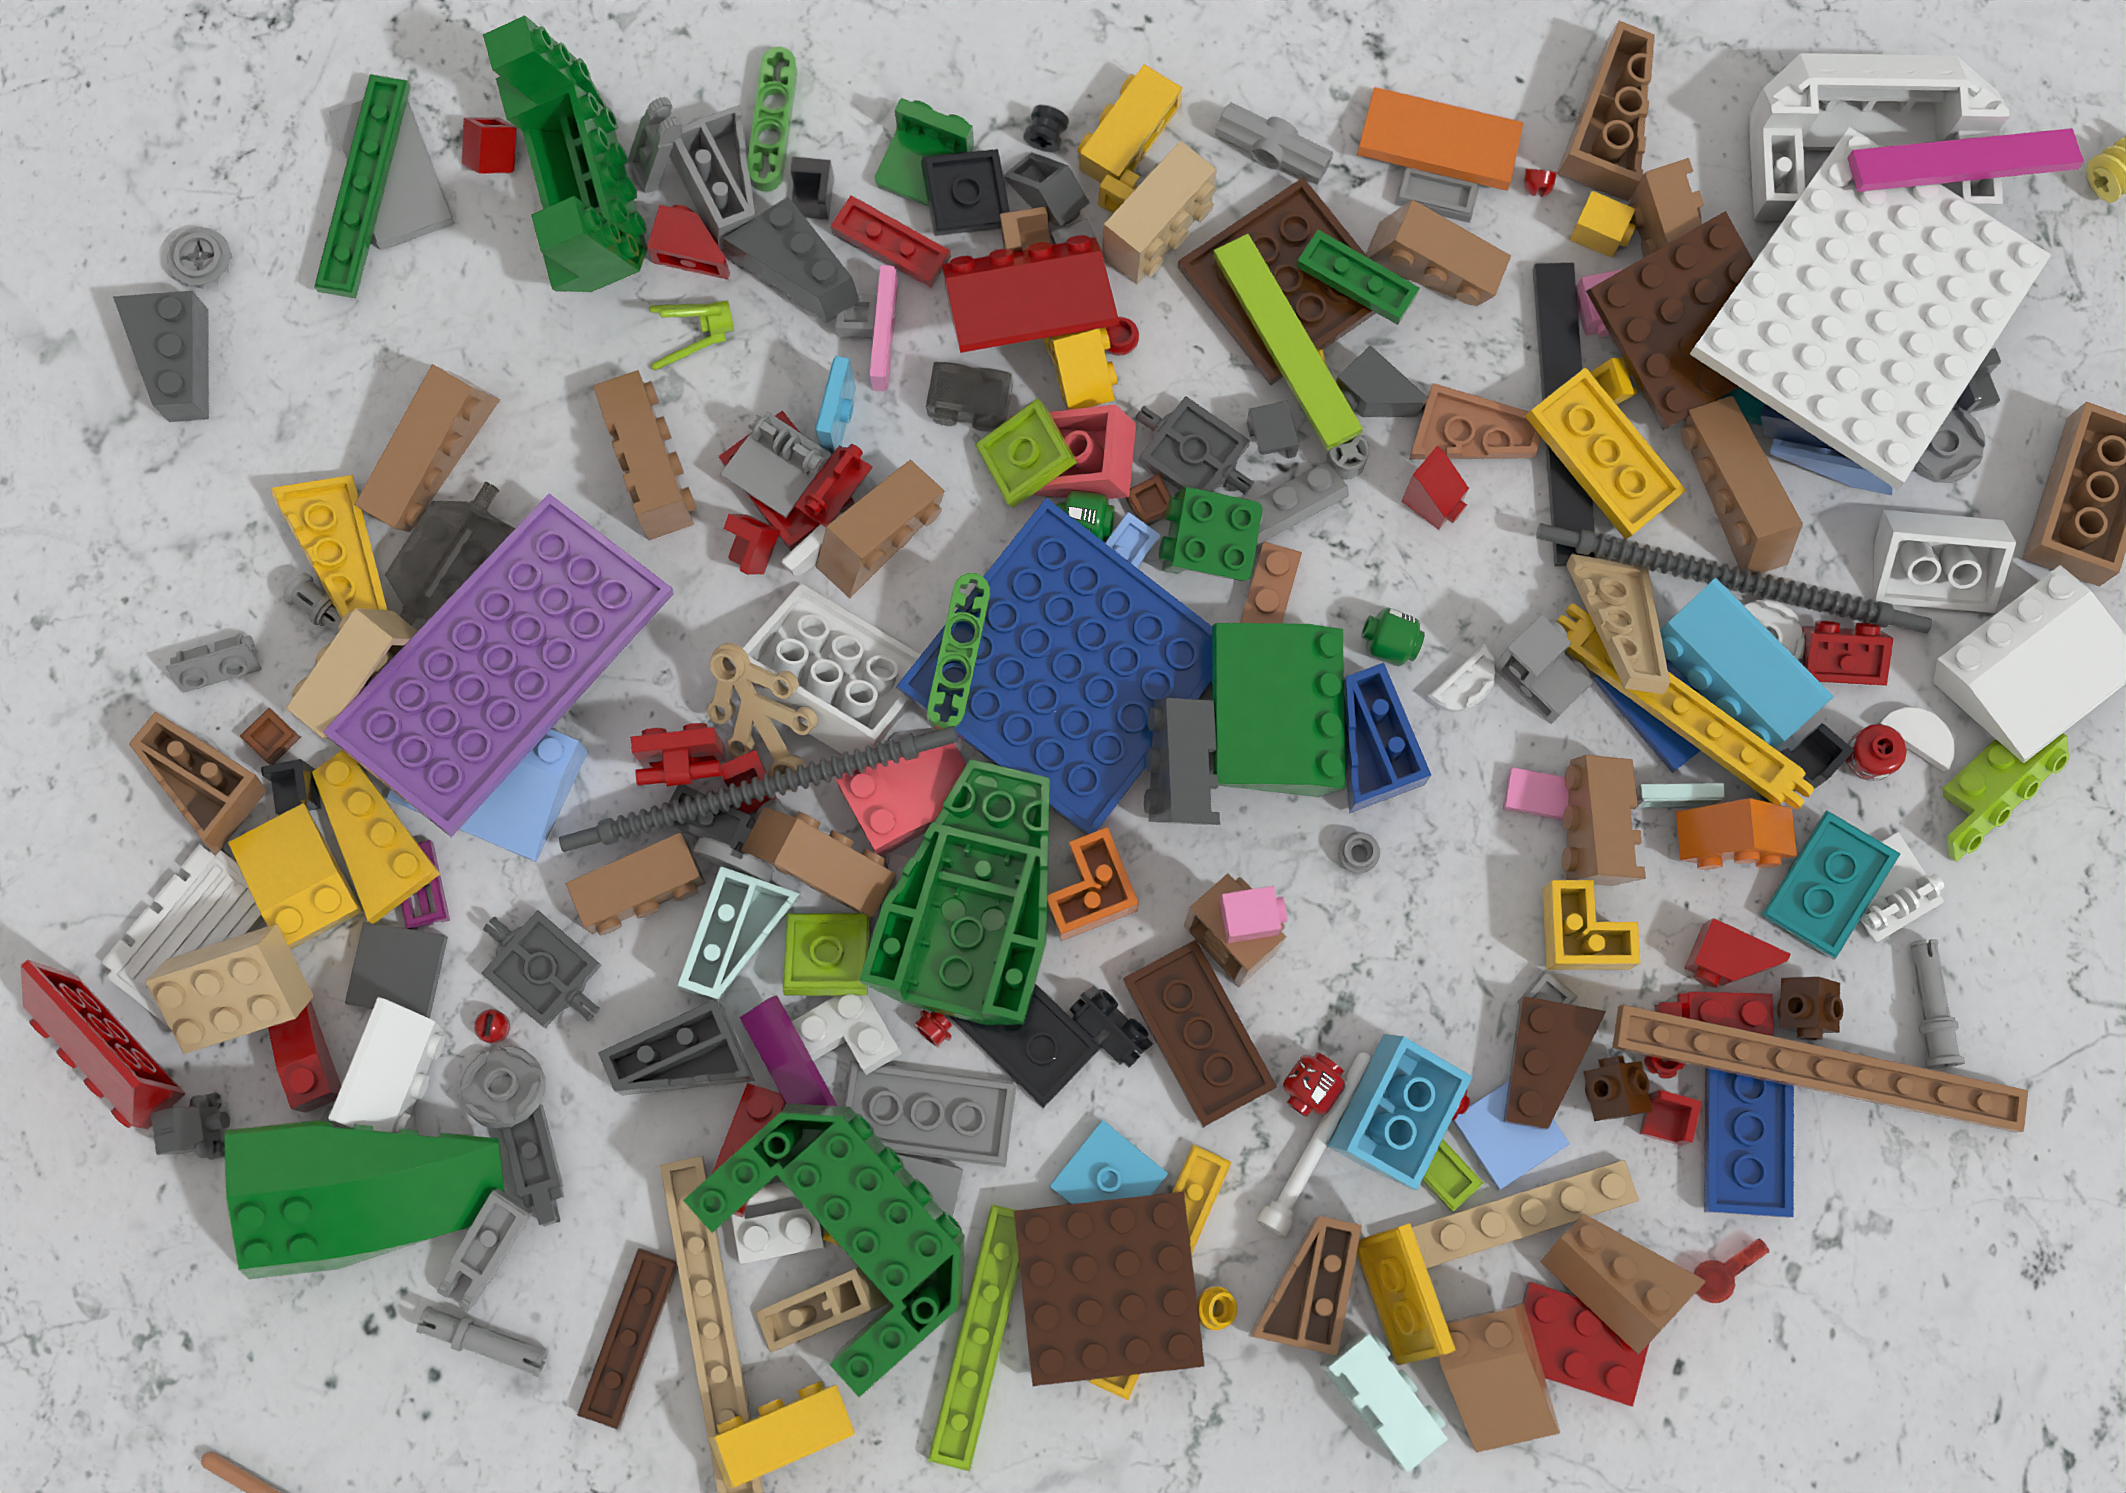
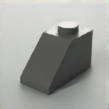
M1033 152L1003 175L1006 182L1031 208L1046 207L1048 222L1060 227L1073 222L1080 215V211L1090 203L1068 165Z
M1371 345L1337 377L1336 381L1352 411L1354 410L1361 417H1418L1423 412L1428 397Z

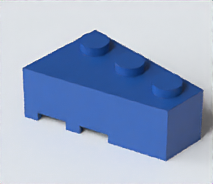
M1381 663L1346 676L1344 680L1345 762L1350 814L1424 786L1431 777V772L1385 664Z

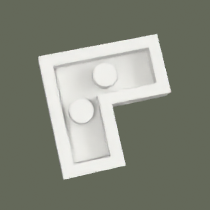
M847 994L845 996H834L792 1021L813 1061L847 1042L865 1075H868L902 1054L868 995Z

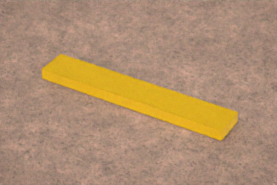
M1194 1144L1172 1193L1184 1191L1191 1255L1232 1163ZM1140 1374L1089 1380V1383L1129 1400Z

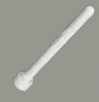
M1361 1052L1356 1056L1344 1078L1346 1084L1344 1091L1330 1111L1323 1116L1277 1202L1272 1200L1269 1207L1264 1206L1256 1221L1271 1232L1283 1238H1286L1294 1224L1291 1220L1295 1214L1292 1208L1340 1123L1372 1059L1370 1054Z

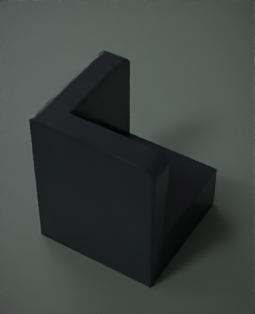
M792 157L790 168L793 181L792 202L805 218L829 220L834 183L831 160Z
M1821 723L1809 732L1791 753L1799 766L1805 771L1807 780L1815 789L1834 774L1854 749L1825 724Z
M302 759L261 767L262 776L272 783L275 812L278 815L302 803L307 806L309 811L321 809L319 790L312 771L315 769Z

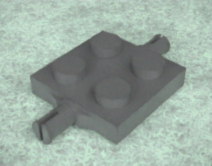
M1187 396L1184 397L1173 412L1166 415L1163 419L1145 405L1137 413L1135 420L1153 431L1151 442L1139 456V462L1157 475L1159 474L1161 478L1177 489L1182 490L1185 487L1214 492L1227 482L1245 496L1253 486V480L1236 470L1237 461L1248 448L1250 440Z
M537 910L524 926L513 932L496 917L490 919L489 922L500 933L486 923L483 931L487 932L501 945L495 958L481 973L542 1027L547 1028L562 1010L570 1007V1005L587 1021H590L594 1016L582 1006L583 1004L593 1013H598L600 1007L596 1006L582 992L588 980L602 965L543 913Z

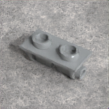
M240 633L235 637L214 642L215 652L210 653L207 645L187 651H179L176 653V657L170 658L171 665H167L166 669L182 693L262 670L261 666L251 652L255 651V644L251 635L244 637Z

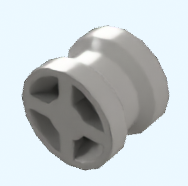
M1359 435L1330 449L1326 460L1342 479H1353L1365 467L1369 456V446L1367 441Z

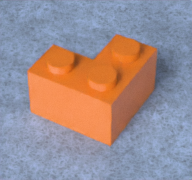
M1748 798L1676 812L1680 860L1697 863V869L1711 870L1722 868V861L1732 859L1737 864L1755 863L1758 868H1770L1780 866L1781 859L1797 857L1793 812L1790 807L1778 806L1773 803Z
M1108 827L1070 841L1069 853L1081 882L1047 895V908L1061 942L1138 912L1139 902Z

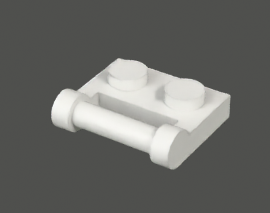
M783 1181L767 1184L749 1199L747 1206L794 1197L795 1195ZM805 1206L799 1209L747 1219L746 1210L743 1218L732 1215L740 1265L825 1248L822 1226Z

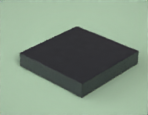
M998 149L926 156L922 158L921 166L934 236L1001 229L1000 214L1008 213L1010 210Z

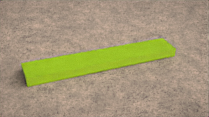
M1246 234L1215 249L1213 252L1214 259L1326 451L1361 435L1363 428L1250 235Z
M991 1204L928 1461L966 1471L971 1470L1020 1269L1014 1209Z

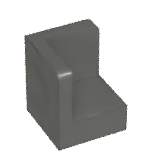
M1996 348L1990 349L1956 403L1959 408L1972 413L1996 406L2000 402L1999 395L1990 376V373L2001 363Z
M1283 401L1250 408L1246 423L1250 437L1255 436L1259 453L1266 455L1286 450L1288 459L1296 457L1299 441L1289 402Z

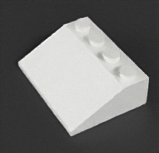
M2059 565L1939 657L1933 684L2021 762L2025 763L2126 684V635L2094 593Z
M802 583L798 585L743 647L752 664L774 674H778L781 671H789L798 679L799 686L797 691L787 699H779L773 695L771 689L751 682L756 692L796 711L801 707L811 708L817 714L818 724L808 734L841 754L847 751L849 755H853L856 748L864 752L867 745H870L872 749L877 748L878 742H882L885 745L913 703L911 699L896 689V686L921 654ZM780 680L782 687L788 690L787 684ZM799 716L800 721L808 726L807 721Z

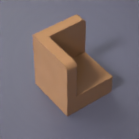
M1046 207L1000 214L1004 249H1010L1013 252L1028 249V246L1038 242H1048L1051 244Z

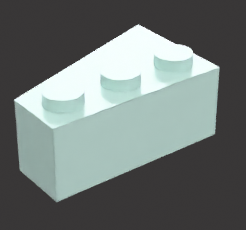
M720 866L677 989L711 1001L715 999L718 1001L792 907L800 893Z
M1359 1332L1338 1350V1356L1331 1355L1320 1366L1399 1467L1408 1473L1448 1440L1441 1430L1446 1424L1430 1404L1426 1407L1422 1405L1414 1394L1418 1391V1388L1402 1369L1400 1371L1396 1370L1387 1358L1390 1356L1389 1351L1377 1336Z

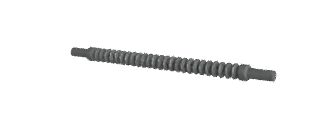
M1540 523L1537 529V539L1573 547L1576 553L1589 555L1590 552H1594V556L1599 558L1601 554H1604L1605 559L1608 561L1612 557H1616L1618 563L1627 560L1629 566L1637 562L1641 569L1649 565L1651 571H1655L1657 568L1661 569L1662 574L1672 571L1674 577L1682 573L1683 578L1686 580L1694 576L1696 582L1705 579L1707 585L1717 578L1723 585L1727 584L1728 589L1731 591L1738 587L1740 593L1750 590L1752 596L1760 592L1761 597L1764 599L1772 595L1774 601L1783 598L1785 604L1794 601L1797 607L1805 603L1806 608L1809 610L1816 606L1818 612L1828 609L1830 615L1838 611L1839 616L1842 618L1850 614L1852 620L1861 617L1863 623L1871 620L1872 624L1880 625L1882 628L1893 625L1927 634L1932 626V618L1896 610L1892 604L1882 601L1875 605L1872 599L1863 602L1861 596H1857L1853 600L1849 593L1841 597L1839 591L1829 594V589L1824 588L1818 591L1816 585L1808 589L1804 582L1796 586L1794 580L1785 583L1783 577H1779L1775 581L1771 574L1763 578L1762 573L1759 571L1751 575L1749 569L1740 572L1738 566L1730 570L1726 563L1718 567L1716 561L1706 564V559L1701 558L1699 561H1695L1693 555L1685 559L1681 552L1673 556L1671 550L1662 553L1660 547H1656L1652 551L1648 544L1640 548L1638 542L1628 545L1626 539L1617 542L1615 536L1607 540L1603 533L1596 537L1594 531L1581 529L1579 532L1543 523Z
M955 726L915 737L912 733L901 735L897 742L893 739H889L887 745L878 742L877 748L872 749L870 745H867L864 752L856 748L853 755H849L845 751L842 754V758L832 755L831 761H827L825 758L820 759V764L810 761L807 768L799 764L796 771L788 767L786 773L782 774L777 770L774 773V777H770L768 774L763 776V780L753 777L750 784L742 780L739 787L731 783L728 790L721 786L718 788V792L714 793L710 789L707 791L706 796H703L701 793H697L695 799L686 796L682 803L675 799L672 806L664 802L661 809L653 805L650 812L642 808L639 811V815L630 812L628 818L619 815L617 821H614L612 818L603 819L595 827L560 836L559 844L563 852L599 842L605 845L613 844L619 841V837L627 840L630 833L638 837L641 830L650 833L652 827H655L657 830H661L663 824L672 827L676 820L683 824L687 817L694 821L697 814L705 818L708 815V811L716 815L719 813V808H723L725 811L730 810V805L740 808L741 802L744 801L746 804L751 805L754 798L762 802L765 795L773 799L775 793L779 792L784 796L787 789H791L792 792H796L798 786L807 789L809 783L812 782L815 786H819L822 779L830 783L833 776L841 780L844 773H847L849 776H853L855 770L864 773L866 767L869 766L872 770H875L879 763L887 767L890 760L898 764L902 757L906 761L919 757L920 752L959 742Z

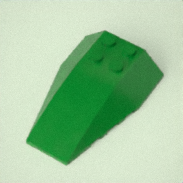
M973 759L969 760L944 801L943 809L935 822L930 824L924 834V840L913 858L910 857L902 870L901 878L895 888L890 890L883 902L859 979L860 983L903 1004L984 1025L1024 1024L1046 947L1050 778Z
M307 1121L225 1130L226 1200L238 1270L248 1279L336 1270L471 1227L491 1192L498 1188L505 1192L499 1138L440 1133L439 1137L418 1135V1130L400 1129L399 1133L373 1131V1126L354 1124V1129L332 1127V1122Z

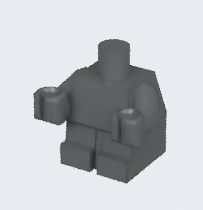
M216 1092L196 1095L190 1099L189 1107H173L152 1112L151 1118L156 1155L185 1154L195 1151L200 1158H208L209 1160L225 1157V1151H223L225 1141L220 1138V1130L229 1127L230 1117L225 1111L217 1113V1109L221 1107V1103H217V1099H221L220 1095Z

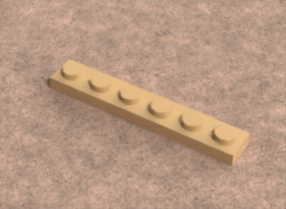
M1621 1160L1413 1226L1412 1230L1427 1269L1577 1221L1583 1214L1593 1216L1637 1202L1639 1198L1626 1161Z

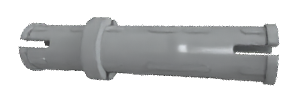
M430 1306L424 1309L420 1317L423 1323H418L417 1333H423L450 1343L453 1350L460 1352L464 1348L532 1373L537 1377L545 1365L543 1359H547L549 1352L545 1348L541 1349L476 1325L473 1318L465 1316L460 1319L435 1310Z

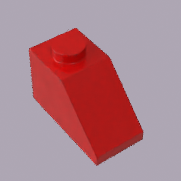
M659 205L647 246L653 264L728 280L730 271L726 258L698 213L683 205H673L672 207Z
M1436 446L1412 475L1401 502L1439 530L1447 520L1453 524L1466 509L1468 504L1463 500L1469 487L1444 450Z
M1712 918L1702 925L1684 969L1695 973L1693 978L1696 981L1716 988L1718 984L1724 986L1777 967L1787 962L1791 953Z

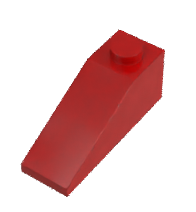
M310 1001L295 1019L268 1027L276 1070L289 1106L292 1110L304 1113L335 1101L342 1086Z

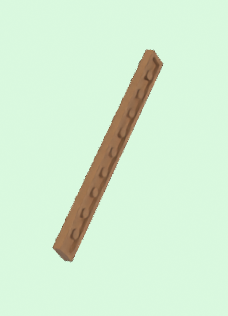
M1618 1006L1613 1049L2004 1131L2024 1132L2028 1090L1632 1006Z

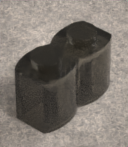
M934 362L926 402L927 415L940 425L955 426L957 422L972 423V427L977 430L992 432L1007 421L1013 388L1012 373L990 368H972L949 362Z

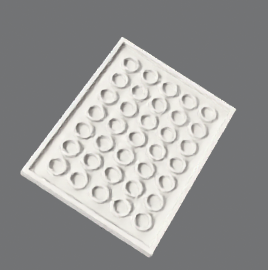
M1849 126L1693 348L1690 355L1898 490L1932 441L2044 268L2051 254L1941 184L1858 192L1847 157L1852 150L1878 148L1881 146Z

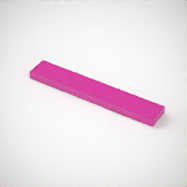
M2073 128L1852 150L1847 157L1858 192L2078 170L2084 163Z

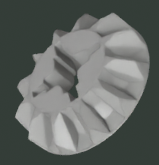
M200 227L181 233L172 242L168 251L167 261L171 273L186 287L192 285L203 289L204 285L211 282L218 284V278L224 272H229L228 264L233 256L228 242L221 234L215 230ZM202 247L203 252L210 259L204 260L203 266L199 270V267L192 259L199 257Z

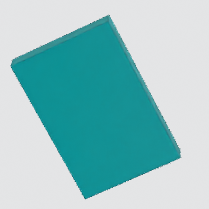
M1826 810L1760 916L1834 960L1839 955L1899 858L1900 853Z

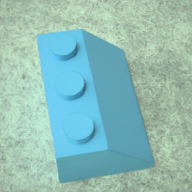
M1384 1034L1328 1147L1365 1168L1417 1191L1473 1076L1404 1036Z

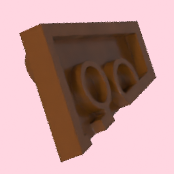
M1524 996L1520 998L1503 1123L1542 1130L1549 1129L1606 1011Z

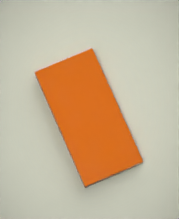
M1374 87L1357 155L1508 191L1524 122Z

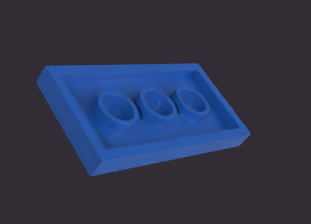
M1705 1068L1704 1212L1783 1218L1794 1217V1086Z

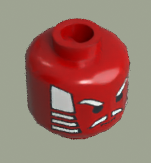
M1884 724L1869 725L1853 735L1847 743L1854 751L1846 759V764L1851 772L1860 779L1867 781L1883 780L1898 771L1905 762L1907 754L1906 743L1901 734L1891 726Z
M1316 1052L1314 1057L1302 1055L1284 1079L1283 1088L1290 1096L1286 1103L1304 1117H1308L1311 1112L1317 1115H1326L1345 1089L1346 1084L1341 1077L1344 1070L1319 1052Z

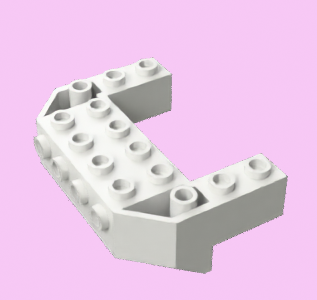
M1800 53L1763 88L1749 112L1754 221H1783L1805 190L1803 150H1833L1849 126L1881 147L1998 136L1999 129L2010 117L2009 108L1999 92L1957 55ZM2001 177L1945 183L1947 189L1991 217L2003 205Z

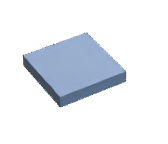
M1509 1081L1470 1105L1464 1114H1459L1455 1120H1452L1497 1190H1501L1570 1144L1554 1119L1547 1130L1503 1123Z

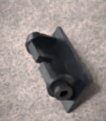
M1095 986L1089 988L1080 995L1083 999H1078L1069 1009L1074 1014L1072 1019L1093 1039L1103 1029L1109 1033L1100 1043V1046L1119 1065L1124 1063L1130 1068L1141 1057L1140 1055L1153 1045L1147 1038L1148 1032L1144 1026L1133 1018L1128 1019L1117 1009L1118 1003L1115 998L1103 989L1098 990Z

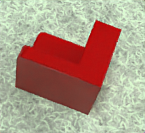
M464 117L462 164L479 174L513 173L515 168L517 127L499 117Z
M728 514L723 529L736 535L728 555L729 560L741 565L740 572L747 575H764L781 530L750 515Z
M756 750L721 764V775L728 788L731 783L739 787L742 780L750 784L753 777L763 780V776L767 774ZM765 795L762 802L754 798L751 805L746 804L744 801L741 802V807L737 809L751 815L757 812L771 798Z
M1664 1090L1649 1093L1652 1112L1644 1113L1639 1134L1679 1146L1692 1143L1702 1101Z

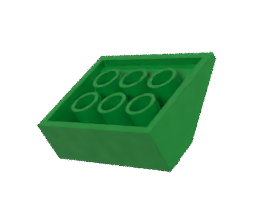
M1213 624L1212 673L1216 751L1213 752V774L1218 775V786L1310 797H1322L1345 789L1343 629L1313 624Z

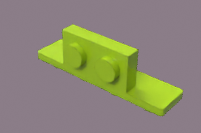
M2062 733L2025 763L2021 762L1995 739L1942 788L1945 799L1970 814L1947 836L1948 853L1951 859L1957 862L1966 853L1971 854L1976 851L1981 845L1984 836L1995 826H2002L2009 819L2016 806L2023 800L2031 799L2038 792L2041 783L2052 773L2060 772L2069 760L2067 735Z

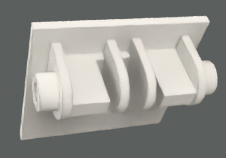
M1899 832L1882 841L1885 845L1899 852L1900 856L1860 919L1874 943L1879 942L1945 902L1940 895V890L1944 889L1943 881L1936 874L1930 877L1925 873Z

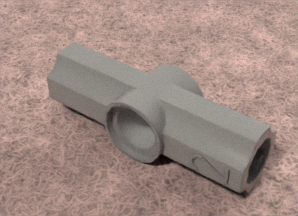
M1232 102L1226 105L1215 129V135L1250 151L1252 158L1263 167L1273 170L1282 167L1317 185L1325 175L1334 153L1298 135L1296 128L1288 121L1279 117H1269L1267 120Z

